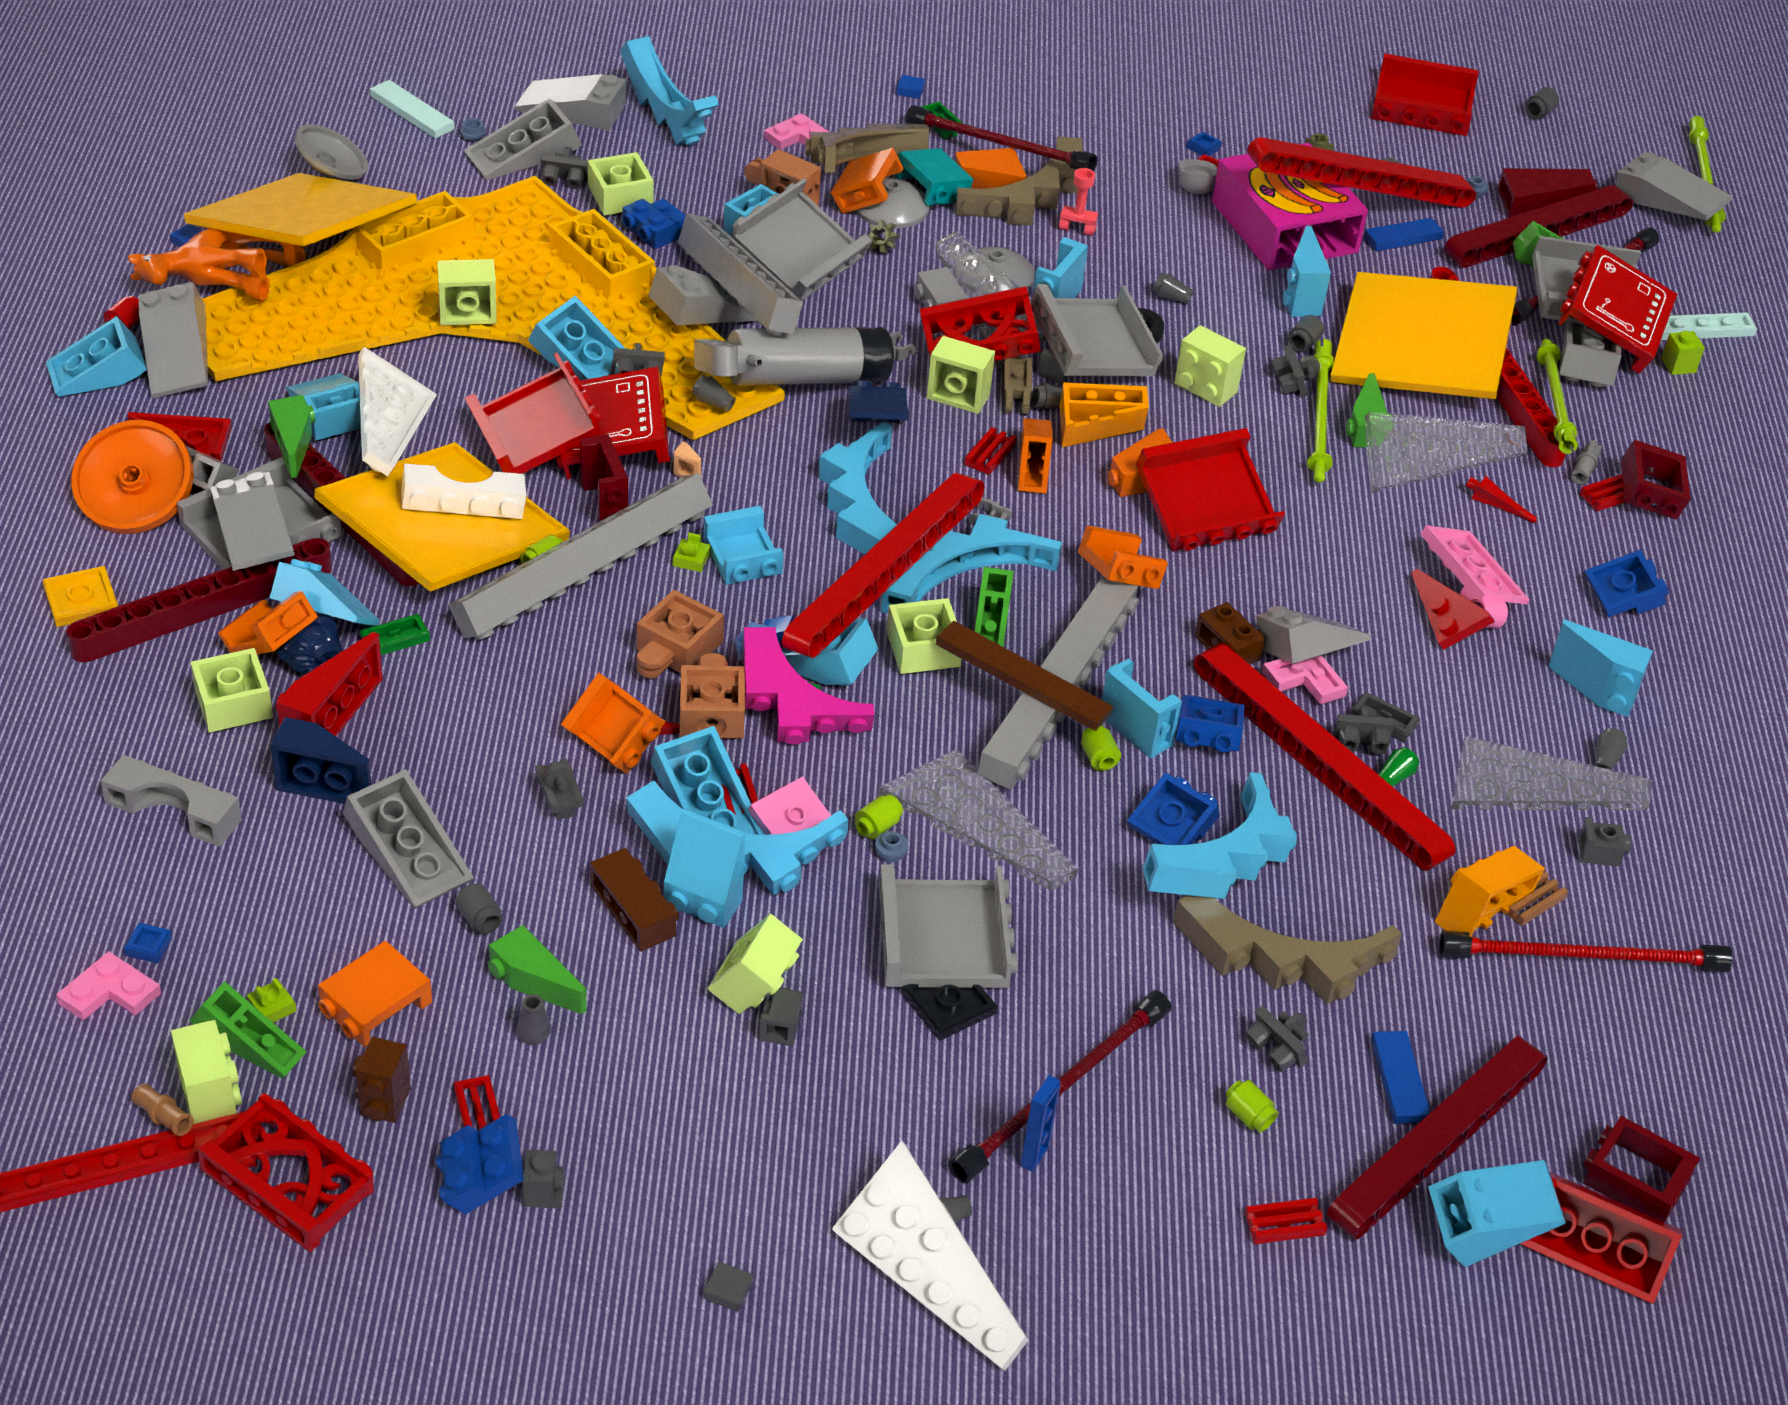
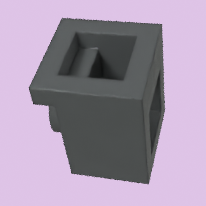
M1585 817L1578 837L1581 863L1620 866L1624 854L1630 852L1631 836L1624 834L1623 825L1595 823L1591 817Z
M779 988L774 993L772 1001L766 1000L764 1011L760 1017L759 1041L794 1047L802 1016L803 992L794 991L789 988Z
M527 1149L523 1173L524 1207L561 1209L565 1173L564 1166H557V1151Z

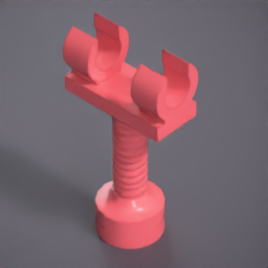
M1079 168L1075 171L1073 183L1078 187L1075 208L1064 205L1060 214L1059 229L1069 231L1071 221L1085 223V235L1094 236L1098 212L1085 210L1088 188L1094 185L1095 172L1091 169Z

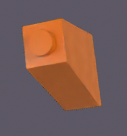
M1014 148L955 152L954 161L974 179L971 187L973 189L1001 187L1027 178Z
M1023 418L1018 491L1047 494L1053 440L1052 423L1050 420Z
M1163 428L1157 429L1112 457L1111 468L1108 470L1107 478L1110 486L1114 487L1119 497L1147 492L1136 467V462L1143 448L1173 443Z

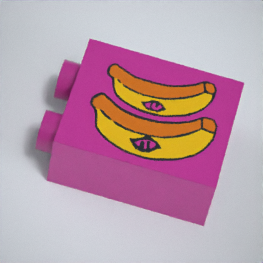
M1309 142L1300 144L1305 146H1311ZM1248 154L1219 159L1212 203L1268 271L1292 266L1295 252L1306 226H1312L1325 259L1359 253L1368 209L1349 187L1263 172Z

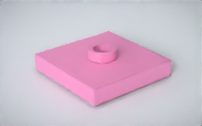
M803 777L756 801L748 809L766 835L808 829L831 816Z

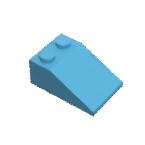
M1312 226L1305 227L1293 258L1292 267L1287 271L1288 287L1283 292V304L1287 306L1291 317L1306 315L1322 316L1331 271Z
M576 295L538 322L528 339L539 353L555 366L559 367L553 355L556 352L563 362L568 360L579 380L610 375L613 349H626Z
M118 316L46 361L51 381L58 397L124 385L130 380L140 377L147 370L137 338Z
M292 559L291 564L279 562L270 599L283 602L293 593L303 591L316 612L355 623L379 625L380 620L332 574L321 572L322 565Z
M857 618L815 658H809L787 650L783 647L782 642H779L787 661L799 675L824 685L847 686L852 684L878 650L867 618Z
M1564 619L1548 667L1597 706L1628 717L1641 687L1653 650Z
M683 809L664 880V898L666 901L672 902L677 911L685 912L700 918L706 923H712L724 928L743 901L745 832Z

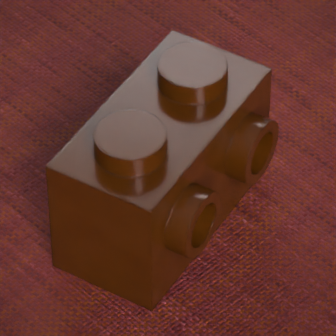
M1228 602L1204 611L1198 616L1195 637L1207 649L1223 643L1250 665L1260 661L1265 638Z
M372 1036L363 1056L358 1055L354 1062L353 1076L357 1077L355 1098L359 1099L361 1115L375 1121L384 1120L396 1123L411 1090L407 1044Z

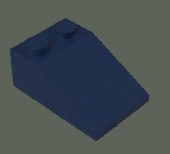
M854 381V386L848 387L847 421L906 422L908 420L906 388H899L900 383L883 382V387H871V381Z
M284 717L270 744L277 791L345 804L347 796L371 785L370 765L367 757L317 723Z

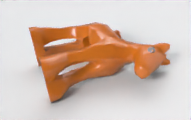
M213 228L202 230L187 243L169 252L128 255V261L135 265L133 269L136 271L130 275L132 280L143 279V281L161 286L167 281V276L178 275L197 285H228L244 290L252 299L261 302L269 294L270 284L269 278L266 277L265 268L267 260L279 263L284 267H289L306 260L305 250L302 246ZM259 241L275 242L282 245L283 248H255L247 246L246 243ZM240 265L251 274L226 270V268Z

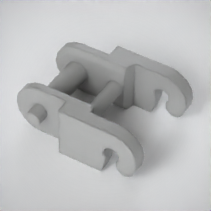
M897 331L890 334L894 347V360L906 359L909 352L912 355L916 352V347L913 344L895 346L896 339L899 342L903 340L901 332Z
M982 498L977 505L978 509H982L983 505H985V512L989 513L987 516L1004 520L1012 517L1011 510L1000 506L999 502ZM978 513L970 515V524H974L975 519L977 520Z

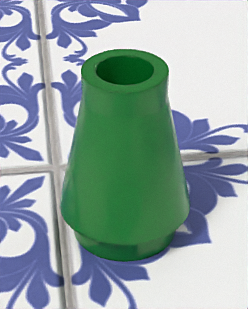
M1406 747L1395 749L1378 775L1393 787L1417 772L1419 759L1412 750Z

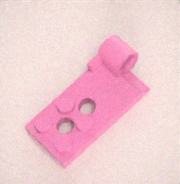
M1428 525L1424 527L1421 536L1429 544V549L1441 558L1443 565L1451 570L1464 585L1460 595L1488 611L1494 618L1495 622L1486 626L1487 628L1497 629L1505 624L1508 616V608L1505 602L1528 604L1530 599L1470 531Z

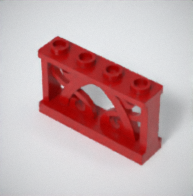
M1027 286L919 309L930 358L931 353L942 336L995 351L994 361L1036 353L1041 350ZM1025 314L1026 320L1015 319L1019 315ZM985 323L992 327H998L985 340L979 341L963 335L971 329L972 325ZM1014 327H1022L1027 331L1020 332L1017 328ZM939 332L943 334L933 341L932 334Z
M266 1093L261 1094L256 1103L212 1141L208 1139L198 1148L201 1171L310 1253L321 1243V1238L366 1196L369 1197L374 1192L373 1171L365 1161L354 1159L345 1152L339 1142L324 1137L309 1120H301L290 1111L282 1100H274ZM262 1122H267L277 1130V1132L269 1134L263 1127L261 1131L262 1141L257 1143L251 1135L252 1130ZM244 1139L247 1146L241 1147L229 1154L227 1153L239 1141ZM277 1155L306 1157L310 1173L308 1185L300 1182H284L272 1187L268 1184L271 1174L268 1157ZM258 1159L262 1165V1170L255 1174L248 1168L257 1167L255 1160ZM336 1175L351 1185L342 1194L331 1195L322 1192V1188L336 1190L341 1187V1183H335L331 1180ZM288 1192H297V1199L292 1202L285 1195ZM319 1201L329 1204L318 1217H312Z

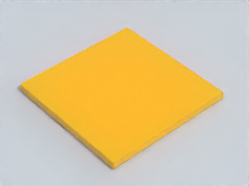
M297 173L184 213L185 223L298 246H307L415 205L417 203L416 193Z
M1357 272L1331 372V382L1364 386L1369 373H1375L1378 385L1381 388L1496 399L1517 296V287Z
M456 442L397 461L389 476L370 470L316 488L314 493L316 500L430 592L516 560L525 552L526 547L549 535H554L562 541L569 539L570 536L568 528L527 497L522 519L402 509L401 483L404 463L435 466L445 477L465 483L481 482L492 476L494 472Z

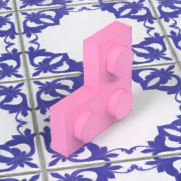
M801 113L765 129L764 139L781 150L796 142H801L805 145V139H810V132L829 131Z
M1322 655L1293 664L1283 659L1263 664L1262 674L1280 691L1304 684L1319 704L1346 697L1347 685Z
M108 951L57 993L56 997L60 1006L84 1021L109 999L136 1016L161 994L160 984Z

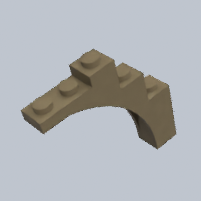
M867 124V128H838V132H810V139H805V155H809L811 162H819V165L823 166L825 173H835V167L840 163L890 148H894L897 155L900 151L928 149L929 128L927 124Z
M1057 136L1056 149L1065 152L1083 151L1082 138ZM1051 159L1039 172L1013 184L988 189L957 188L955 215L1007 218V224L1032 226L1034 208L1057 209L1059 192L1077 193L1078 187L1073 183L1076 170L1070 168L1066 162Z
M1187 895L1177 901L1173 923L1222 976L1234 970L1239 971L1250 963L1274 990L1286 984L1291 985L1301 977L1326 1004L1338 998L1344 999L1348 997L1355 989L1357 976L1366 974L1370 968L1382 962H1390L1398 953V945L1402 935L1392 925L1368 938L1351 941L1331 942L1298 939L1269 931L1248 922L1230 911L1215 898Z

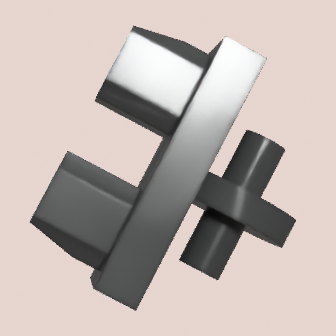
M566 147L564 154L555 153V156L542 154L541 167L543 181L546 185L555 186L559 178L567 179L568 187L581 189L583 182H588V160L581 159V156H574L572 148Z
M634 343L633 349L614 348L610 375L658 367L660 376H662L665 353L641 350L640 343Z
M1291 345L1283 347L1285 356L1271 361L1284 395L1296 390L1299 391L1301 397L1309 395L1304 380L1305 378L1312 379L1320 369L1318 359L1314 356L1304 355L1298 361Z
M1360 706L1358 715L1338 714L1333 736L1351 752L1358 750L1359 744L1370 745V751L1374 754H1386L1395 728L1394 718L1368 716V708Z
M562 759L559 762L553 761L548 766L541 764L535 766L536 776L551 813L555 814L557 820L574 817L576 815L575 808L583 807L584 799L567 759Z
M1263 1005L1255 1011L1256 1021L1246 1031L1248 1041L1256 1049L1260 1050L1272 1040L1277 1046L1268 1053V1058L1280 1072L1289 1068L1294 1063L1300 1068L1308 1062V1058L1304 1055L1306 1046L1302 1043L1309 1036L1303 1029L1307 1023L1306 1017L1301 1013H1296L1290 1017L1283 1011L1279 1014L1277 1020Z

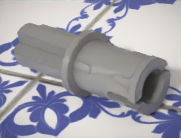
M1592 440L1590 443H1587L1583 452L1577 456L1576 466L1571 473V479L1574 483L1579 485L1586 484L1589 481L1591 472L1597 468L1598 457L1602 450V446L1598 445L1597 441Z

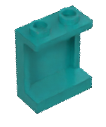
M941 148L900 151L898 154L903 170L901 173L894 175L898 179L916 178L927 190L924 198L926 205L956 203L957 188L972 187L974 179Z

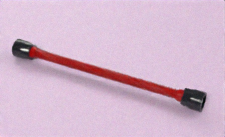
M1441 931L1439 938V953L1442 958L1469 959L1470 954L1494 952L1495 954L1511 953L1551 957L1660 961L1665 963L1681 962L1690 963L1692 966H1699L1701 971L1726 973L1730 971L1732 966L1731 948L1724 945H1700L1699 949L1676 951L1671 949H1638L1633 947L1583 946L1538 942L1536 944V942L1522 941L1520 943L1518 941L1502 942L1501 940L1485 941L1484 939H1478V937H1470L1469 932Z

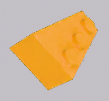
M1063 383L1059 404L1062 447L1144 430L1149 409L1147 386Z
M1516 846L1503 851H1496L1492 856L1479 859L1466 868L1461 867L1451 878L1452 887L1435 923L1445 931L1469 932V936L1472 937L1478 927L1481 926L1485 930L1493 924L1490 918L1499 911L1507 914L1511 905L1532 893L1545 868Z

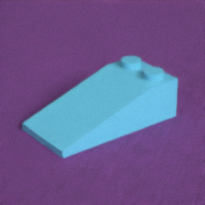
M715 726L654 747L651 765L664 793L679 807L747 834L766 835L748 811L751 802ZM720 784L728 788L736 815L727 809L723 797L724 790Z

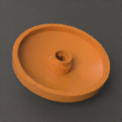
M147 420L124 421L103 429L93 436L81 449L72 470V492L75 501L86 517L102 529L121 534L141 533L162 525L178 512L176 502L188 498L192 489L194 467L186 446L169 428Z

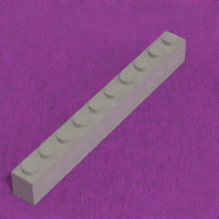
M686 213L678 244L685 249V253L694 258L693 261L702 266V270L710 273L711 278L720 283L719 286L729 292V296L736 298L738 304L745 307L747 313L757 319L756 322L764 325L768 333L782 336L783 333L794 334L803 302L711 218Z
M699 473L682 476L453 601L448 606L464 638L476 637L477 640L486 638L494 633L493 628L497 625L506 626L519 619L517 614L525 610L528 613L543 606L542 600L548 597L554 599L567 592L565 587L571 584L574 586L580 585L591 579L589 574L597 571V573L613 567L612 561L620 557L623 560L637 553L635 548L641 545L647 547L658 542L660 534L664 532L671 534L681 529V523L687 519L691 522L705 515L703 511L713 505Z
M1102 576L1041 665V668L1080 689L1081 685L1086 686L1091 678L1092 668L1100 666L1104 657V650H1110L1113 646L1116 632L1121 633L1128 619L1127 615L1132 616L1135 613L1139 603V599L1135 598L1138 585L1110 581ZM1023 692L982 751L977 775L1012 790L1019 779L1023 781L1026 778L1031 766V760H1038L1043 749V742L1051 740L1056 729V723H1062L1066 715Z

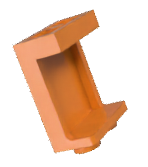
M894 148L849 161L831 191L842 214L887 200L889 195L882 184L884 178L901 173L903 170V166Z
M1087 525L1078 549V553L1110 581L1159 589L1168 566V562L1165 559L1137 554L1142 538L1137 534Z
M298 591L273 609L267 600L259 601L221 629L218 634L230 653L255 648L258 655L275 651L316 620L318 616L303 591Z
M598 672L561 725L607 758L612 765L628 774L631 768L639 763L642 753L650 742L658 737L661 727L666 721L615 682Z
M386 940L318 984L320 999L318 1006L322 1014L328 1019L333 1018L341 1026L342 1031L349 1039L353 1040L355 1038L363 1047L368 1045L370 1031L411 1002L421 1010L432 1003L431 980Z

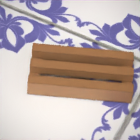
M1543 871L1535 889L1538 888L1537 890L1509 907L1507 914L1520 926L1528 923L1567 897L1568 890L1565 887L1559 889V882L1555 879L1550 881L1548 879L1549 874L1546 871ZM1550 891L1553 893L1552 895L1540 901L1539 903L1529 908L1525 912L1521 914L1517 913L1523 908L1527 907L1528 905L1534 903Z

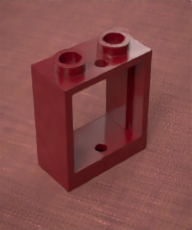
M1634 439L1621 459L1625 503L1677 520L1691 500L1686 456ZM1644 474L1669 482L1670 488L1644 480Z
M1620 1116L1614 1127L1607 1125L1598 1140V1144L1601 1145L1600 1150L1592 1148L1587 1156L1583 1167L1588 1172L1583 1184L1612 1200L1665 1223L1690 1182L1700 1157ZM1616 1144L1672 1173L1673 1176L1664 1191L1660 1192L1608 1164L1606 1160Z

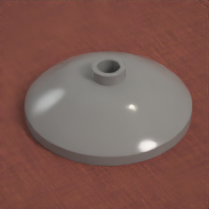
M315 124L302 125L296 131L294 141L299 153L320 174L340 180L360 179L366 174L368 170L367 158L351 140L342 134Z
M884 178L882 184L889 195L887 200L854 210L861 219L872 225H879V220L882 219L886 222V227L889 223H893L896 225L895 229L914 226L922 222L929 214L930 205L924 203L926 193L915 184L901 179Z
M977 248L962 256L956 265V278L960 285L977 296L1027 286V290H1029L1034 283L1035 271L1031 263L1021 254L1007 248Z

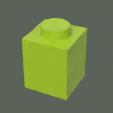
M1694 331L1669 333L1661 360L1671 375L1696 373L1705 347Z

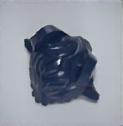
M326 614L318 615L316 620L277 648L275 654L282 661L288 663L294 671H299V674L309 673L343 650L341 641L337 636L338 631L334 618Z

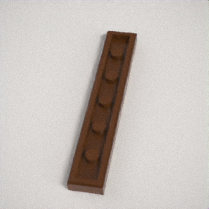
M952 621L937 636V646L1094 731H1097L1112 715L1114 706L956 621Z

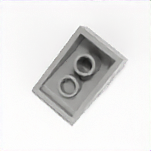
M1284 606L1270 607L1268 612L1256 615L1258 631L1265 638L1262 651L1292 664L1370 640V634L1340 622L1286 609Z

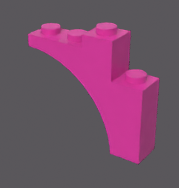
M744 627L745 709H754L756 711L776 709L777 742H786L788 744L809 742L810 731H818L820 733H830L833 731L862 733L864 731H872L874 704L857 703L836 698L804 680L784 656L778 643L776 627Z

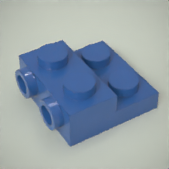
M664 198L651 204L645 199H641L622 207L621 219L622 225L626 229H629L653 249H658L679 239L686 215Z
M1641 549L1585 570L1586 579L1608 617L1633 608L1637 614H1641L1666 604L1665 596L1669 594L1667 585L1663 578H1657L1656 567L1652 559H1646Z
M1183 694L1176 741H1181L1184 745L1190 747L1203 745L1213 747L1219 752H1239L1245 705Z
M1165 772L1127 819V824L1156 844L1190 845L1197 838L1201 840L1219 818L1220 812L1218 802L1213 796L1206 792L1199 793L1191 788L1189 782L1180 776L1173 777Z
M507 1113L480 1130L467 1125L440 1142L441 1153L436 1156V1164L443 1173L444 1184L439 1187V1194L444 1203L464 1214H468L524 1180L517 1120Z

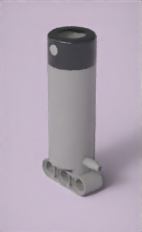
M884 327L795 328L794 334L783 333L782 336L770 334L766 331V328L735 329L731 331L728 341L714 339L694 340V369L714 376H729L731 382L735 385L854 383V381L882 383L886 382L890 377L894 362L892 338Z

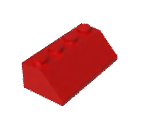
M1549 1172L1566 1224L1520 1244L1654 1304L1683 1236V1231Z

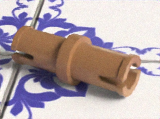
M147 1083L140 1084L134 1089L131 1096L132 1102L145 1110L151 1121L159 1125H165L177 1136H184L191 1130L194 1123L193 1117L180 1109L171 1096L161 1095Z

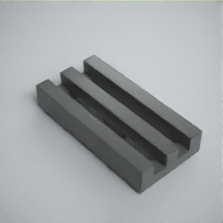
M1364 692L1350 712L1352 715H1358L1359 707L1365 706L1368 708V716L1394 718L1395 728L1392 738L1406 743L1408 737L1412 735L1420 722L1419 717L1367 692Z

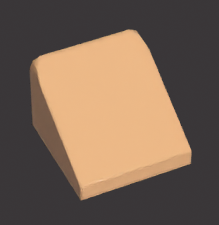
M683 441L674 451L673 474L682 477L699 473L701 477V458Z

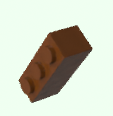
M626 847L590 862L591 887L640 952L676 936V921L679 920V915L675 905L672 902L666 901L661 894L658 883L654 879H649L641 861L638 858H633Z

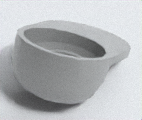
M1197 159L1179 161L1180 184L1185 191L1193 194H1207L1214 190L1217 174L1216 165Z

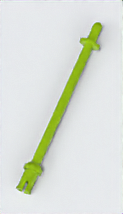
M1693 116L1690 119L1691 122H1689V139L1696 145L1702 179L1713 185L1705 143L1709 139V132L1705 127L1704 118ZM1723 208L1720 209L1708 220H1704L1705 224L1711 226V230L1714 233L1720 232L1721 223L1725 220L1726 213Z
M1321 339L1316 341L1314 355L1320 363V369L1317 373L1315 452L1307 459V466L1310 470L1314 471V480L1317 483L1325 480V472L1329 471L1333 466L1331 455L1326 453L1328 371L1332 369L1334 364V358L1331 355L1332 343L1328 339H1323V346H1321Z
M1544 339L1537 350L1536 356L1538 362L1546 366L1558 423L1554 428V437L1559 442L1560 451L1565 454H1571V446L1574 451L1578 447L1576 441L1577 429L1575 424L1569 422L1556 363L1560 360L1561 350L1556 344H1552L1549 339Z

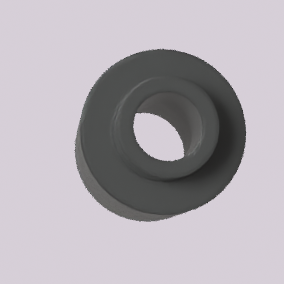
M1550 87L1542 88L1527 100L1525 106L1526 113L1531 118H1543L1558 106L1559 96Z
M1313 315L1304 316L1289 332L1288 343L1292 346L1293 350L1303 352L1311 349L1324 334L1322 321Z
M470 884L460 890L455 905L471 928L479 931L481 934H488L496 930L502 923L501 908L485 886L482 884Z

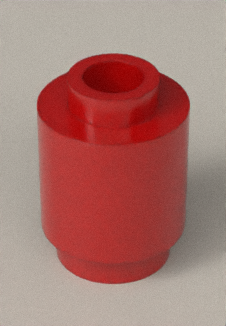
M135 296L121 298L104 312V323L118 316L128 329L132 328L140 321L139 299Z

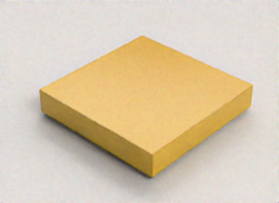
M105 566L42 579L56 627L69 625L77 620L118 606Z

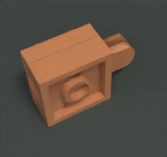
M777 149L766 159L763 160L756 157L745 167V176L749 182L756 185L763 184L779 195L784 192L789 184H796L805 178L807 182L802 192L819 206L820 166Z
M676 590L671 591L637 622V651H639L637 653V671L639 674L647 678H657L668 667L681 673V665H698L702 655L712 653L723 643L724 614Z
M717 653L702 655L698 665H681L680 737L715 726L720 738H744L745 666H728L726 658Z

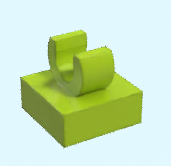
M689 532L688 539L682 538L673 556V566L702 572L710 555L711 545L701 543V535Z
M277 978L272 979V983L266 986L256 987L253 992L246 995L247 1001L273 1023L297 1011L296 1002Z

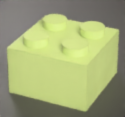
M638 152L588 160V187L603 215L618 214L622 212V207L641 199H645L650 204L654 203V180Z
M494 259L437 261L440 324H497Z
M1200 325L1182 339L1174 384L1221 407L1238 392L1246 348Z
M942 336L931 353L927 399L979 414L990 396L995 351Z
M949 598L889 605L886 632L900 674L961 667L960 657L936 645L937 636L952 621L957 622Z
M255 648L190 662L194 689L209 733L273 718L270 690Z
M770 913L736 941L707 989L739 1015L750 1006L755 1009L764 1000L767 993L773 995L784 982V978L781 975L784 970L787 971L798 959L799 954L796 950L803 939Z
M216 1020L171 1030L179 1077L189 1115L194 1120L193 1124L237 1113L236 1106L242 1104L238 1083H236L239 1080L234 1060L231 1061V1057L228 1055L231 1054L226 1032L219 1034Z

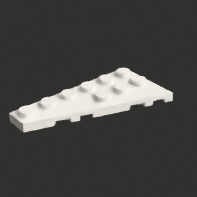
M363 347L358 355L362 460L374 471L389 476L437 394L369 349Z
M901 1141L832 1230L1005 1371L1029 1339L1005 1301L999 1295L944 1204L940 1201L925 1174L914 1160L908 1147Z

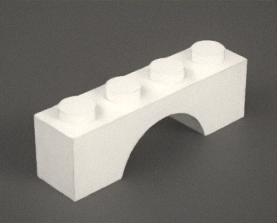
M404 463L401 483L402 509L522 519L526 501L524 474L494 472L490 478L484 481L465 483L445 477L435 466Z

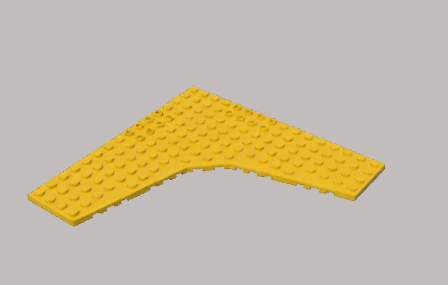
M536 176L486 194L472 197H452L449 193L443 191L418 200L415 205L354 227L346 237L325 252L303 262L267 274L266 277L269 278L270 284L269 294L263 302L252 299L244 290L237 287H232L202 299L205 303L208 374L215 381L361 351L363 347L370 349L440 333L516 342L541 355L528 341L535 325L576 295L626 349H633L634 343H640L641 350L665 353L661 380L664 388L667 426L691 440L700 438L782 402L785 398V391L778 385H735L731 382L729 376H714L694 369V340H726L707 324L676 325L648 296L657 269L655 261L595 209L586 212L575 209ZM494 259L497 324L441 325L437 261ZM702 375L712 376L727 392L736 398L735 404L729 412L696 400V396L692 394V389Z

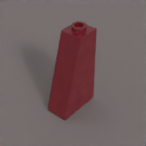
M1503 168L1497 190L1508 217H1513L1597 190V180L1593 178L1590 169Z

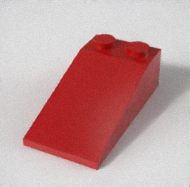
M372 632L294 681L286 692L281 693L276 702L279 727L284 717L317 723L334 736H337L383 680L379 633Z

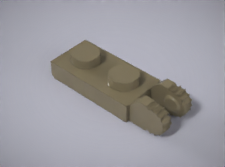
M1012 357L1004 359L1003 398H1005V413H1011L1014 403L1013 399H1023L1021 403L1022 414H1029L1032 396V358Z

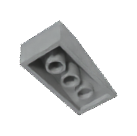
M599 74L535 80L531 82L516 103L515 111L526 113L548 98H551L571 123L609 131L626 106V79L618 78L614 75Z
M548 98L466 148L464 152L486 180L541 165L542 154L554 156L555 153L564 154L566 147L572 148L573 152L581 147L582 144L572 123L552 99Z
M1651 152L1640 154L1617 172V187L1630 196L1634 204L1708 220L1732 201V196L1672 161L1664 157L1655 156Z
M676 265L657 267L648 296L676 325L757 320L754 316L747 313L745 307L738 304L736 298L729 296V292L720 287L718 281L711 277Z
M194 282L139 294V317L152 398L208 386L205 303Z
M1565 321L1559 375H1563L1564 379L1578 382L1580 379L1590 381L1591 385L1597 387L1613 386L1622 356L1621 346L1585 324Z
M255 472L243 479L234 481L230 479L223 480L214 486H210L233 571L294 556L270 472Z
M406 769L347 796L343 815L359 841L414 909L474 880L472 873Z

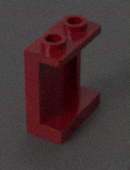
M609 434L580 439V484L583 491L598 489V522L628 506V476Z

